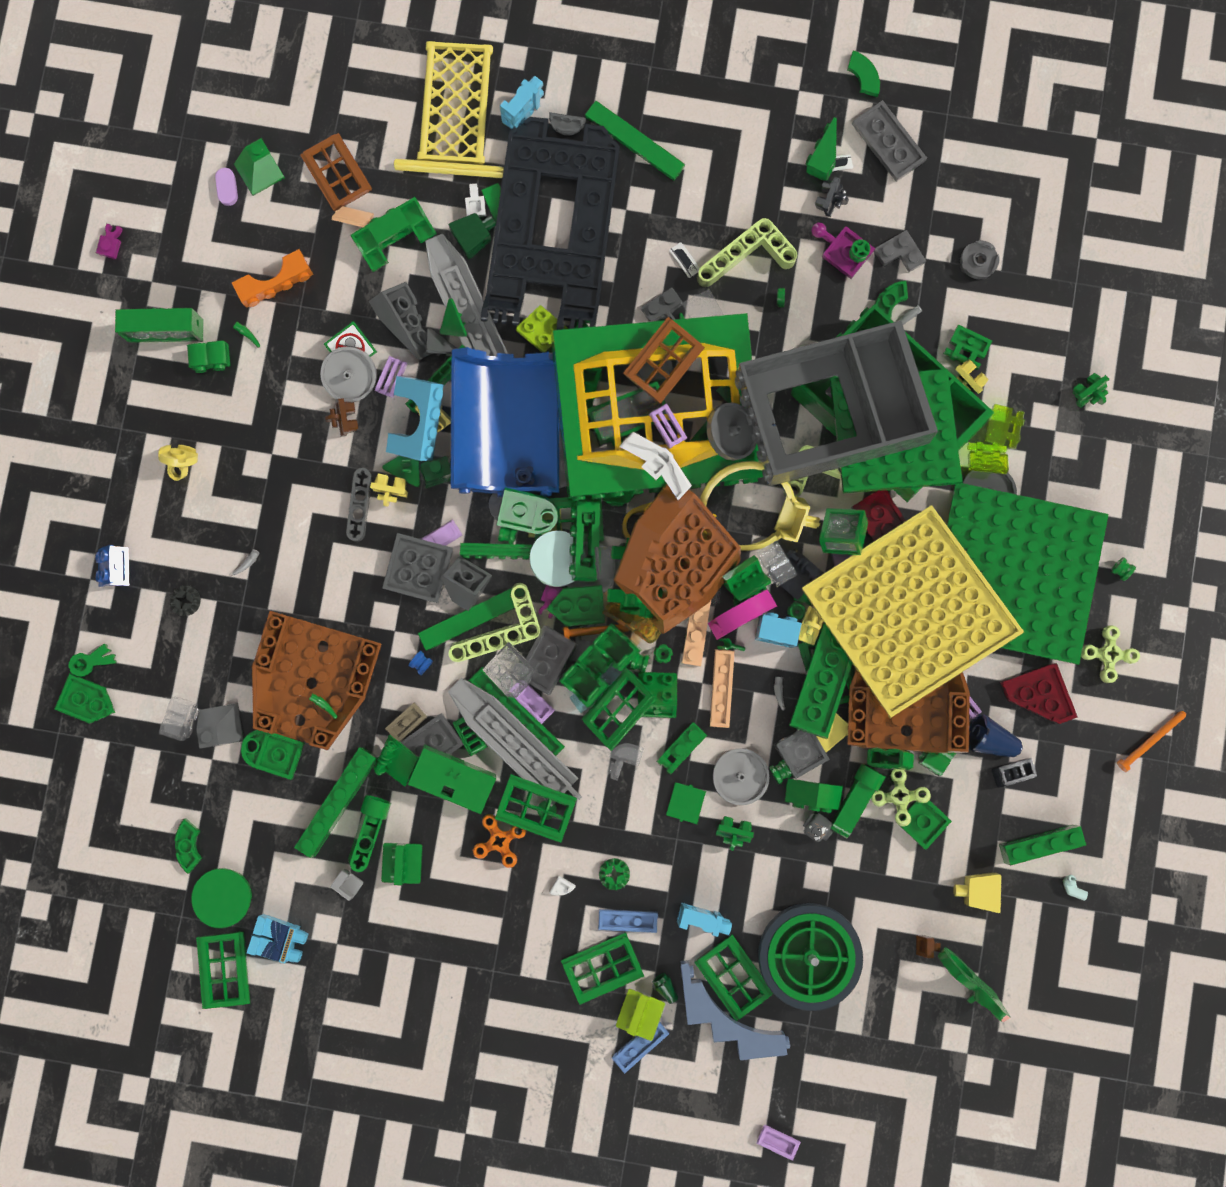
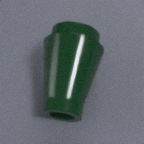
M661 973L653 979V988L669 1004L677 1001L679 997L669 976Z

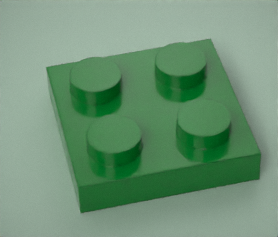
M930 800L927 803L914 801L907 809L911 816L910 824L900 827L926 850L952 821ZM901 816L900 820H906V816Z

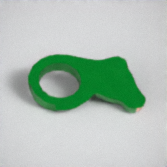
M945 947L938 954L940 961L948 972L966 988L973 990L967 999L970 1004L976 1001L991 1011L1001 1022L1011 1018L994 990L983 982L955 953Z

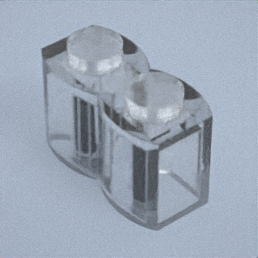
M777 541L757 552L761 568L765 567L768 572L766 575L771 580L770 584L775 583L778 587L797 576L795 569Z
M177 696L172 697L159 734L180 741L189 738L193 727H191L192 720H195L199 713L198 704Z

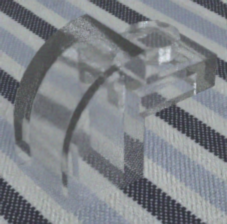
M623 743L616 746L609 755L610 758L616 759L615 763L611 762L608 773L611 774L610 778L618 781L623 762L639 766L644 747L631 743Z

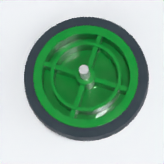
M803 903L784 909L768 923L760 939L758 962L766 985L777 998L801 1010L817 1011L837 1005L853 991L859 981L863 968V950L856 930L842 914L824 905Z

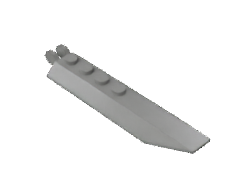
M443 234L426 240L430 275L445 308L448 299L453 298L458 313L462 314L460 317L462 322L466 323L464 327L467 336L459 337L461 343L468 348L486 351L487 356L496 357L497 353L508 354L490 313L488 312L487 322L481 321L484 300L465 259Z
M463 678L448 691L467 725L521 778L562 793L569 790L578 800L582 798L572 787L579 778L494 696ZM552 801L550 806L552 807L556 802Z

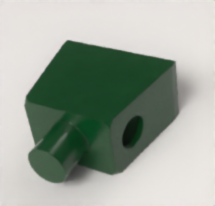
M473 213L450 222L448 225L451 233L469 260L491 241L488 231L494 228L496 223L491 216L481 221L477 213Z
M443 456L421 464L420 471L426 488L451 481V457Z

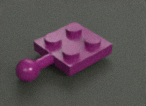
M815 223L812 226L811 232L814 237H822L831 244L822 255V258L850 279L855 276L875 250L870 245V252L866 260L856 263L850 259L849 251L856 240H863L846 226L836 238L826 231V226L823 223Z

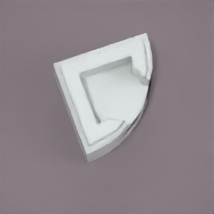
M558 876L549 894L555 896L565 895L571 892L576 885Z

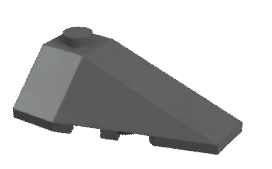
M407 282L384 290L369 301L377 317L418 360L432 354L426 351V331L422 328L421 314L417 313L415 306L417 301Z

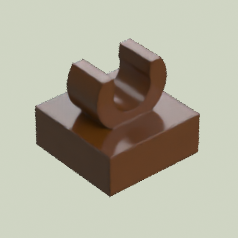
M916 935V955L934 958V951H941V943H935L933 937Z

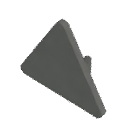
M431 328L427 329L426 351L428 353H437V356H440L441 354H452L453 349H458Z

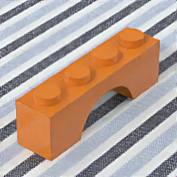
M300 249L282 257V268L273 279L260 281L248 274L232 282L238 297L246 308L254 307L260 301L270 299L277 292L292 288L293 284L299 281L304 282L313 275Z

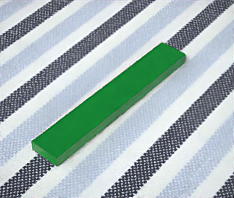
M595 101L585 114V118L595 125L604 126L610 136L673 181L684 169L685 164L598 101Z
M512 588L472 607L469 611L465 610L418 633L425 650L428 651L515 609L511 597ZM517 588L514 594L517 597H523L525 590Z
M483 667L469 680L471 684L494 696L555 756L565 748L554 735Z

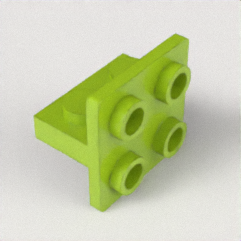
M540 305L517 326L516 331L542 353L547 351L552 353L551 335L553 330L557 329L558 319Z
M629 989L616 1027L627 1031L630 1035L652 1041L666 1004L636 990Z

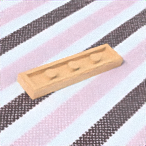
M715 649L710 726L729 728L735 651Z

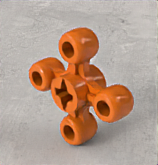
M490 813L486 814L482 819V824L484 828L489 830L491 836L488 842L478 843L474 846L473 855L478 859H482L490 851L497 850L501 853L502 864L506 868L514 867L517 863V856L510 851L509 843L512 839L523 838L527 830L522 829V833L517 834L515 831L517 827L512 826L509 831H502L498 827V820L495 819L496 816ZM488 818H491L493 820L492 825H489L487 823ZM497 836H499V838L506 837V839L502 842V846L500 843L494 844V842L497 840ZM479 847L483 848V854L478 853L477 850ZM511 857L513 859V862L508 863L506 861V858Z

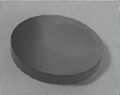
M725 403L716 407L711 412L707 421V435L712 448L721 457L732 461L749 456L756 447L751 437L752 427L751 425L748 426L745 415L747 410L737 403Z
M982 465L973 469L965 476L962 482L1017 495L1016 484L1012 476L1003 468L995 465Z

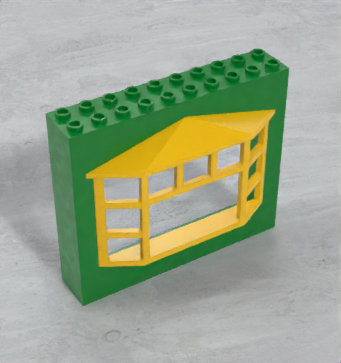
M748 313L673 320L705 347L697 358H701L706 410L673 413L682 430L683 419L707 417L708 421L711 412L714 410L712 407L711 386H730L732 403L741 405V390L736 388L734 378L737 377L736 371H738L739 363L752 360ZM664 321L553 330L551 342L567 495L573 501L586 499L585 496H592V499L604 498L605 494H611V497L624 496V492H630V495H639L644 493L643 490H649V493H659L667 484L662 475L655 480L642 468V465L646 462L645 460L619 447L621 445L620 425L644 423L646 439L653 442L651 422L653 421L650 416L621 419L618 417L613 369L614 365L631 364ZM671 330L662 343L671 349L680 336ZM683 339L674 353L683 358L692 346ZM659 346L649 359L653 362L661 361L667 352ZM670 356V357L667 359V361H668V360H676V359H675L674 357ZM726 356L729 380H710L708 357ZM606 366L609 389L585 393L583 370ZM609 396L612 419L589 423L586 400ZM663 414L666 420H670L667 414ZM656 415V417L658 418V420H659V421H662V420L660 419L659 415ZM613 426L615 449L591 452L589 429ZM709 440L682 441L670 449L667 444L658 445L666 448L673 454V458L692 485L689 489L701 488L702 484L706 486L716 473L731 464L742 461H758L757 451L759 450L757 444L749 456L735 461L727 460L717 454ZM757 469L736 471L723 478L715 487L720 486L722 482H724V486L736 485L742 480L743 484L758 482V478H762L763 473Z

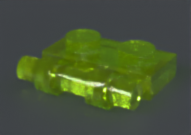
M994 404L992 410L995 413L989 419L984 442L1004 446L1007 439L1010 441L1009 448L1016 449L1017 443L1021 439L1020 430L1021 426H1024L1025 420L1023 418L1025 412L1017 411L1015 417L1012 416L1013 408ZM1010 423L1014 425L1012 433L1008 432Z
M979 441L975 443L968 442L967 450H970L968 453V470L1007 474L1009 470L1008 454H1006L1007 446H1000L998 443H993L992 445L983 444V442Z

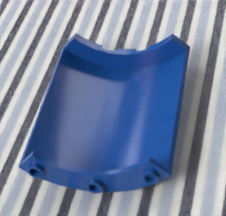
M468 347L453 349L451 376V489L459 490L461 494H469L470 491L497 493L498 497H503L505 487L532 494L540 493L541 496H552V493L559 492V409L553 353L525 354V358H514V354L497 353L496 357L487 356L486 351ZM531 466L534 470L532 473L535 479L534 484L518 486L516 484V468Z

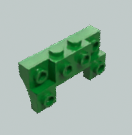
M413 197L400 206L387 210L383 216L372 219L368 225L350 236L370 269L374 272L389 263L382 252L384 248L411 232H414L419 242L423 243L436 235V231L417 199Z

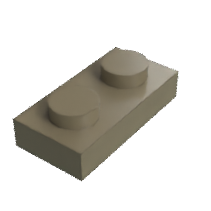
M414 702L385 729L391 736L401 742L428 716Z

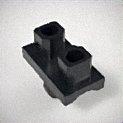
M834 177L833 181L824 180L821 190L828 195L826 198L817 197L815 202L816 208L824 211L827 217L832 216L835 208L840 209L841 205H847L849 198L845 196L847 191L843 189V186L839 183L840 178Z

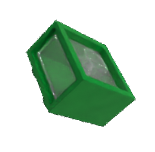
M826 509L819 539L823 553L861 555L868 526L865 510Z

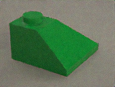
M262 138L246 146L234 163L252 196L285 178Z

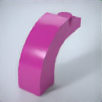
M767 589L716 617L708 625L718 640L770 611L777 605Z

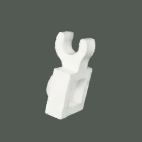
M469 184L471 197L465 198L467 216L477 213L479 217H486L484 196H479L477 184Z

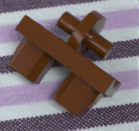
M344 398L338 399L336 411L334 408L329 409L330 415L326 416L325 420L332 423V428H338L339 424L340 437H344L348 433L357 431L358 423L356 419L347 420L346 415L355 413L354 402H344Z

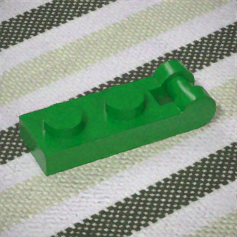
M693 722L656 762L659 765L662 764L671 775L707 735ZM670 755L676 759L673 763L667 759Z

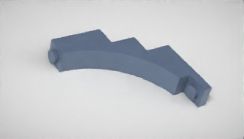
M688 960L680 961L688 1025L711 1022L713 1042L736 1040L740 1060L787 1055L790 1042L789 1037L785 1036L783 1030H761L735 1021L711 999L701 979L691 980V978H694L693 965L689 966Z

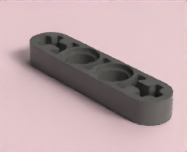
M366 468L357 469L353 476L346 533L348 538L354 542L361 541L366 532L371 492L370 486L372 482V474ZM363 472L368 476L363 480V485L367 486V488L357 487V484L361 485V479L358 476L362 475ZM362 490L366 493V496L363 500L359 501L355 495L358 491ZM357 509L363 511V517L360 519L353 517V513ZM352 521L356 523H362V526L358 525L357 530L361 533L360 535H357L356 538H354V535L351 534V532L355 531L356 525L352 524Z

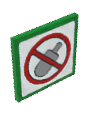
M354 321L324 343L329 352L340 347L350 346L363 350L370 357L377 353L376 349Z

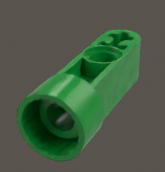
M861 763L854 776L855 781L842 802L840 810L837 811L831 822V830L845 838L850 836L874 792L879 790L886 778Z
M365 795L360 810L363 815L348 857V862L353 871L362 872L367 868L382 820L387 819L391 802L375 796ZM366 822L375 824V826L367 825ZM363 838L369 839V844L365 847L359 846V842ZM360 856L362 862H358L356 865L354 860H358Z

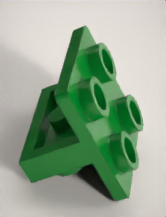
M755 555L722 576L725 581L723 585L739 603L744 602L771 583L770 578L763 572L760 562Z
M384 843L381 881L383 883H394V885L402 886L404 883L419 884L421 882L422 844Z

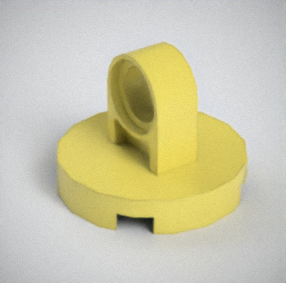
M166 445L159 449L158 460L168 465L169 477L178 481L187 476L188 466L198 462V453H196V449L190 446L178 445V448H171V445ZM175 467L180 469L181 476L175 473Z

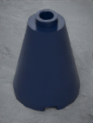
M979 714L969 725V731H971L969 735V750L1012 758L1021 754L1023 750L1021 740L989 716Z

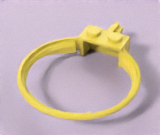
M742 461L723 468L706 484L700 500L706 506L710 493L723 478L744 469L762 471L764 469L763 463L758 461ZM789 482L781 483L786 492V497L774 528L776 532L755 544L739 546L741 551H750L766 548L781 538L798 542L803 526L817 529L820 525V518L808 515L810 506L804 498L794 496Z

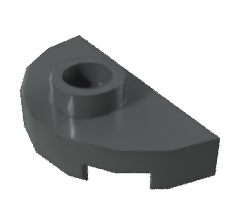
M549 112L552 128L562 135L578 133L586 122L584 117Z

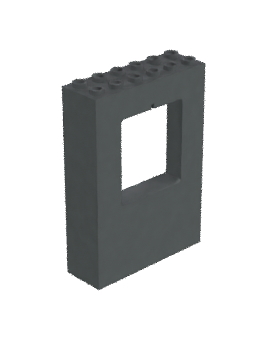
M902 321L739 363L738 371H736L737 377L734 378L736 388L741 390V405L743 408L746 407V421L748 426L751 425L752 441L753 444L758 446L757 458L759 463H763V477L765 481H768L769 486L929 444L938 432ZM837 376L857 436L800 452L785 454L777 426H772L776 422L767 395Z

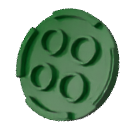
M226 868L214 869L204 874L197 881L192 892V906L196 916L204 924L214 928L230 927L241 921L247 914L252 899L251 888L246 878L242 874Z

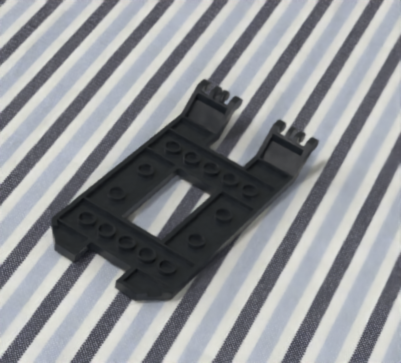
M529 117L519 127L509 131L487 292L482 306L481 321L487 322L488 312L495 311L493 322L498 323L499 314L503 312L501 324H507V314L512 313L514 314L512 318L513 326H519L524 305L526 283L563 288L556 330L564 329V320L571 321L569 329H574L575 322H579L578 328H583V323L590 324V327H596L620 146L611 138L604 126L585 124L582 142L547 137L549 120ZM541 175L578 180L568 249L532 244Z

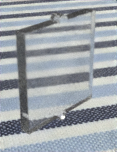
M710 289L698 295L694 294V297L683 302V307L689 318L724 315Z
M595 547L597 580L615 578V561L611 559L612 547Z

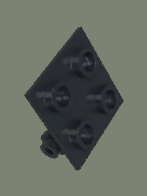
M795 548L794 551L789 550L787 552V558L769 576L798 601L804 594L802 587L823 575L824 572Z

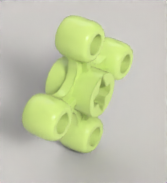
M1113 625L1105 627L1102 631V636L1105 639V644L1102 648L1085 645L1081 653V657L1085 660L1099 658L1104 663V668L1100 672V678L1105 683L1116 681L1118 674L1114 666L1117 661L1123 660L1128 664H1133L1140 659V653L1136 649L1130 648L1123 651L1116 646V639L1120 635V630Z
M893 769L891 779L895 784L894 789L889 793L879 790L875 791L871 800L877 807L893 803L897 807L895 821L898 825L904 827L911 822V816L907 811L908 804L912 801L927 803L931 798V794L925 787H919L914 791L906 789L904 785L907 778L906 772L900 769ZM901 773L902 776L900 778H896V774ZM899 793H903L906 796L902 798V801H899L897 798ZM921 793H926L925 797H919ZM882 796L881 801H876V798ZM906 816V820L901 821L900 817Z

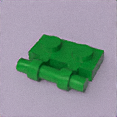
M958 324L949 341L955 348L954 350L946 348L943 354L950 357V360H956L961 363L970 359L977 366L975 370H978L981 363L976 362L975 359L976 357L985 358L992 340ZM961 349L970 353L969 358L960 354Z

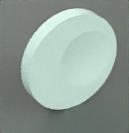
M564 531L545 533L532 546L530 552L531 569L534 575L546 585L562 587L574 582L572 575L569 574V565L572 563L569 549L570 544H573V537H570V533ZM584 548L581 560H583V558H586Z

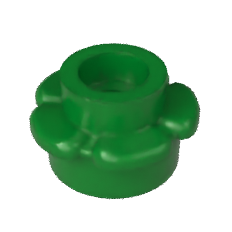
M794 602L791 604V607H788L787 614L790 617L796 618L797 621L804 618L806 608L803 604Z
M665 644L659 645L654 650L655 660L659 663L669 662L673 655L672 649L668 648Z

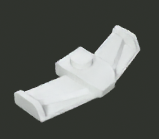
M634 432L619 446L645 460L646 462L642 465V468L655 480L662 475L677 500L692 486L673 458V454L666 448H662Z

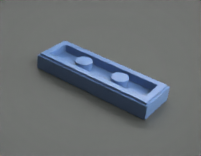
M599 909L598 930L657 933L658 912Z
M659 1021L652 1041L634 1036L612 1056V1059L625 1074L668 1036L669 1032Z

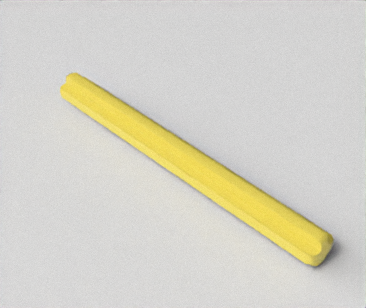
M407 159L394 160L395 170L493 178H503L504 167Z

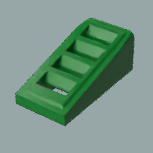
M462 717L453 722V725L471 757L487 748L488 745L478 735L477 738L469 742L467 741V738L476 733L472 731L466 735L463 734L470 727L467 725L460 728L459 725L465 722ZM477 741H480V745L474 747L473 749L471 748L470 745L476 743Z

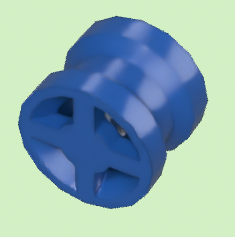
M420 651L411 660L409 666L415 668L417 673L422 675L432 664L433 660L426 658L424 653Z

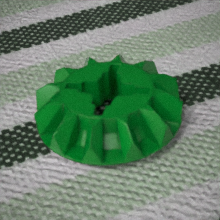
M617 858L608 859L600 867L599 878L606 888L618 890L625 887L628 883L630 870L623 860ZM613 866L616 872L623 873L617 876L616 882L613 880V877L606 876L612 873Z

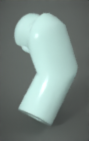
M1073 875L1064 877L1063 885L1067 894L1085 901L1088 892L1077 888L1076 877Z

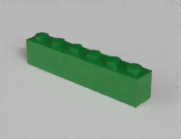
M359 747L294 847L309 858L317 855L379 758L377 755L364 747Z

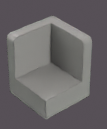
M344 869L330 887L350 901L364 882L347 869Z

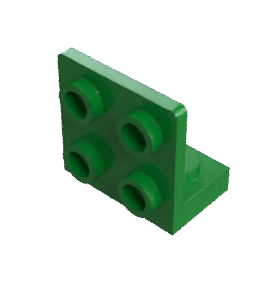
M639 672V680L657 698L642 717L676 718L677 674ZM638 690L639 704L645 696Z

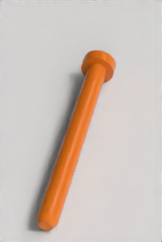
M639 622L616 626L622 632L646 630L648 623ZM608 626L578 629L563 627V634L568 639L575 636L601 634Z
M1184 711L1178 712L1126 759L1117 761L1119 768L1124 772H1128L1131 769L1130 765L1186 717V713Z

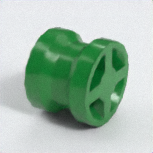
M861 239L856 240L849 251L850 259L856 263L866 260L870 252L869 243Z
M501 526L498 541H508L509 544H514L518 530Z
M1122 557L1112 567L1111 572L1118 574L1120 579L1125 581L1136 570V566L1129 564L1127 559Z
M639 653L632 660L630 669H638L641 673H645L650 655H641Z
M784 760L779 761V764L776 766L772 765L769 767L778 784L782 783L783 779L792 777Z

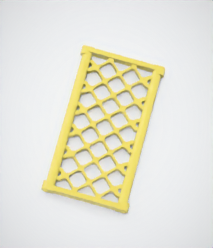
M427 41L420 151L417 153V160L484 165L485 156H483L489 70L493 46ZM435 49H441L446 51L440 55L437 52H435ZM453 50L465 52L458 56L454 53ZM471 51L483 52V54L476 57ZM448 53H452L456 58L450 64L443 60V57ZM467 54L474 58V61L469 65H465L461 60ZM442 61L446 68L441 72H437L433 69L434 63ZM457 62H460L465 67L459 73H455L451 68ZM476 63L482 66V72L474 74L470 70ZM449 70L455 76L447 82L442 78V75ZM465 72H469L473 76L467 83L463 82L460 78ZM441 79L445 85L436 90L432 87V81ZM455 80H459L463 84L458 91H454L450 86ZM477 81L481 84V90L473 92L468 86L472 82ZM446 88L453 92V95L448 99H444L440 95ZM464 89H467L472 94L467 100H462L459 96V93ZM439 96L443 103L435 108L431 105V99ZM455 97L462 102L456 109L452 108L449 104ZM475 98L477 101H480V105L472 110L467 103ZM444 106H448L452 110L446 117L439 113V110ZM462 107H466L470 111V114L465 118H461L457 113ZM438 114L442 121L437 125H433L429 122L430 116ZM453 115H456L461 120L455 126H451L447 121ZM471 116H474L478 119V125L471 128L466 121ZM446 123L451 129L445 135H442L437 129ZM464 124L469 131L465 135L460 136L456 129ZM437 132L441 138L432 143L428 140V134ZM451 133H455L459 137V140L454 144H450L446 140V137ZM473 134L477 137V143L468 145L464 139L468 135ZM445 141L449 148L441 153L436 146L440 142ZM460 142H463L468 147L462 154H459L454 149ZM434 149L439 155H427V152ZM452 150L458 155V157L445 155ZM468 152H472L476 155V158L463 156Z

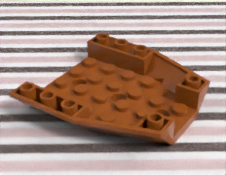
M666 484L636 521L614 581L626 594H635L654 615L650 621L664 634L712 600L725 582L722 576L739 564L741 547L695 493L688 490L677 500L668 484ZM704 530L707 532L706 540L702 536ZM682 558L685 560L684 568L680 565ZM660 587L663 590V596L661 598L658 596V590Z
M269 611L252 665L253 729L270 734L276 733L309 743V745L329 750L365 700L382 644ZM322 641L328 643V650L325 652H321L318 648L319 643ZM310 678H314L317 681L314 689H310L307 686V681ZM312 693L321 696L332 707L337 715L336 719L309 700ZM298 715L305 717V723L302 726L297 725L295 722Z
M856 669L849 692L847 745L867 749L881 748L930 753H968L970 692L963 672L890 718ZM903 726H909L912 729L910 736H904L901 733Z

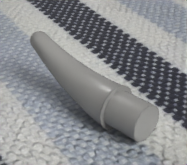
M919 305L910 309L901 318L900 321H902L903 325L922 312Z
M253 549L242 565L233 571V575H237L249 568L257 560L256 558L260 553Z
M775 677V696L780 708L785 710L783 677Z

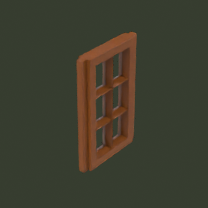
M339 133L328 137L300 154L333 211L339 210L342 206L348 205L372 190ZM334 144L341 157L331 161L325 149ZM322 151L328 161V164L319 168L313 158V155ZM342 160L350 171L349 174L343 177L340 176L334 166ZM329 167L333 169L338 180L331 184L328 183L322 171ZM351 176L354 177L359 186V189L352 193L344 180ZM339 183L342 184L347 193V196L340 200L332 187Z
M667 317L623 374L661 404L705 347L676 322ZM673 330L680 338L669 349L662 342L670 331ZM684 339L692 347L683 358H680L674 351ZM660 346L667 354L657 366L649 358ZM672 356L679 363L668 375L661 367ZM647 362L654 368V371L646 381H643L636 374ZM659 372L666 380L656 391L648 383Z

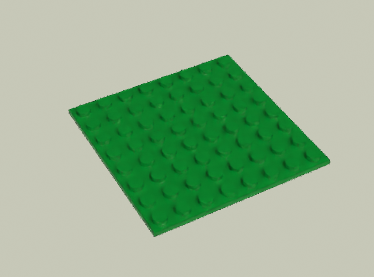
M964 483L955 484L947 527L1024 631L1023 634L1001 648L1079 665L1109 514Z

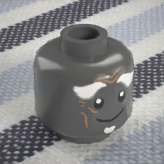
M820 813L811 814L803 824V827H805L804 833L815 842H820L822 839L827 841L833 833L830 830L832 827L831 821Z

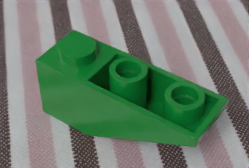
M835 117L831 123H827L825 126L824 136L822 139L819 138L814 147L816 150L813 155L810 154L805 163L807 165V173L823 181L828 180L836 164L837 118Z

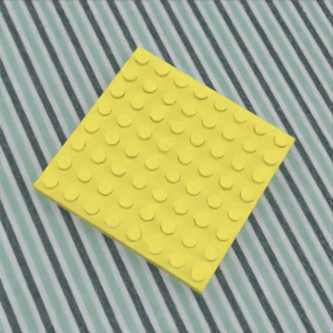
M932 505L862 549L861 555L849 557L802 587V591L890 718L1024 633L1023 629Z

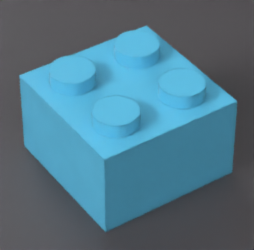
M767 612V614L759 617L755 640L794 648L798 643L802 623L797 622V619L793 617L781 619L778 618V614Z

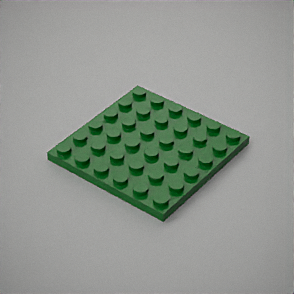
M948 369L918 371L938 430L932 441L923 446L840 467L843 494L954 485L963 482ZM832 378L830 380L836 439L841 441L856 437L855 428L839 378Z

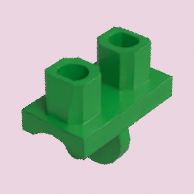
M1093 373L1087 378V383L1090 385L1089 388L1084 387L1082 384L1074 387L1073 394L1078 399L1077 405L1081 408L1089 401L1092 405L1095 403L1100 405L1106 403L1105 396L1108 394L1106 390L1108 387L1107 382L1110 378L1106 375L1100 377L1098 374Z
M724 816L716 830V835L724 837L723 843L730 844L729 850L734 851L735 846L742 847L743 842L750 843L754 832H751V822L741 821L740 827L737 829L732 827L734 819Z

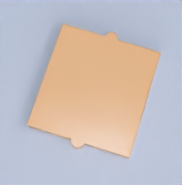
M342 206L339 210L335 211L332 220L364 227L371 221L374 214Z

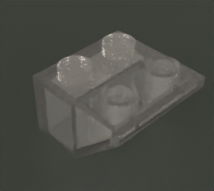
M510 642L483 669L507 697L517 698L530 684L535 670Z

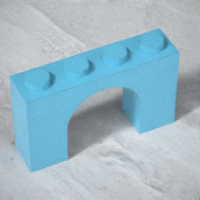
M396 376L394 395L409 398L416 403L420 412V423L415 433L411 436L388 433L386 452L419 461L433 460L443 397V384L411 377Z

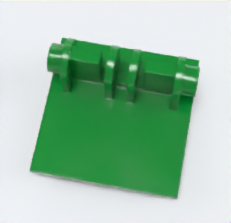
M389 735L374 770L377 775L387 772L405 787L419 757L393 736Z

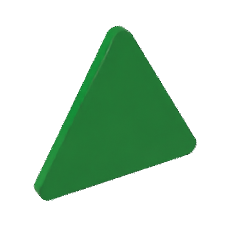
M453 298L448 299L440 334L466 337L467 332L464 327L466 323L462 322L460 318L462 314L458 313Z
M399 455L382 466V469L390 474L405 479L406 482L415 487L420 486L419 460Z

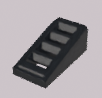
M1032 758L992 769L998 788L1038 777ZM1023 764H1025L1028 775H1026ZM1016 767H1018L1021 777H1019ZM1008 769H1010V771H1011L1012 778H1013L1012 780H1011V777H1010V774H1009Z

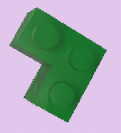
M788 778L785 802L793 803L792 807L804 809V805H806L808 810L831 813L832 809L840 810L843 786Z

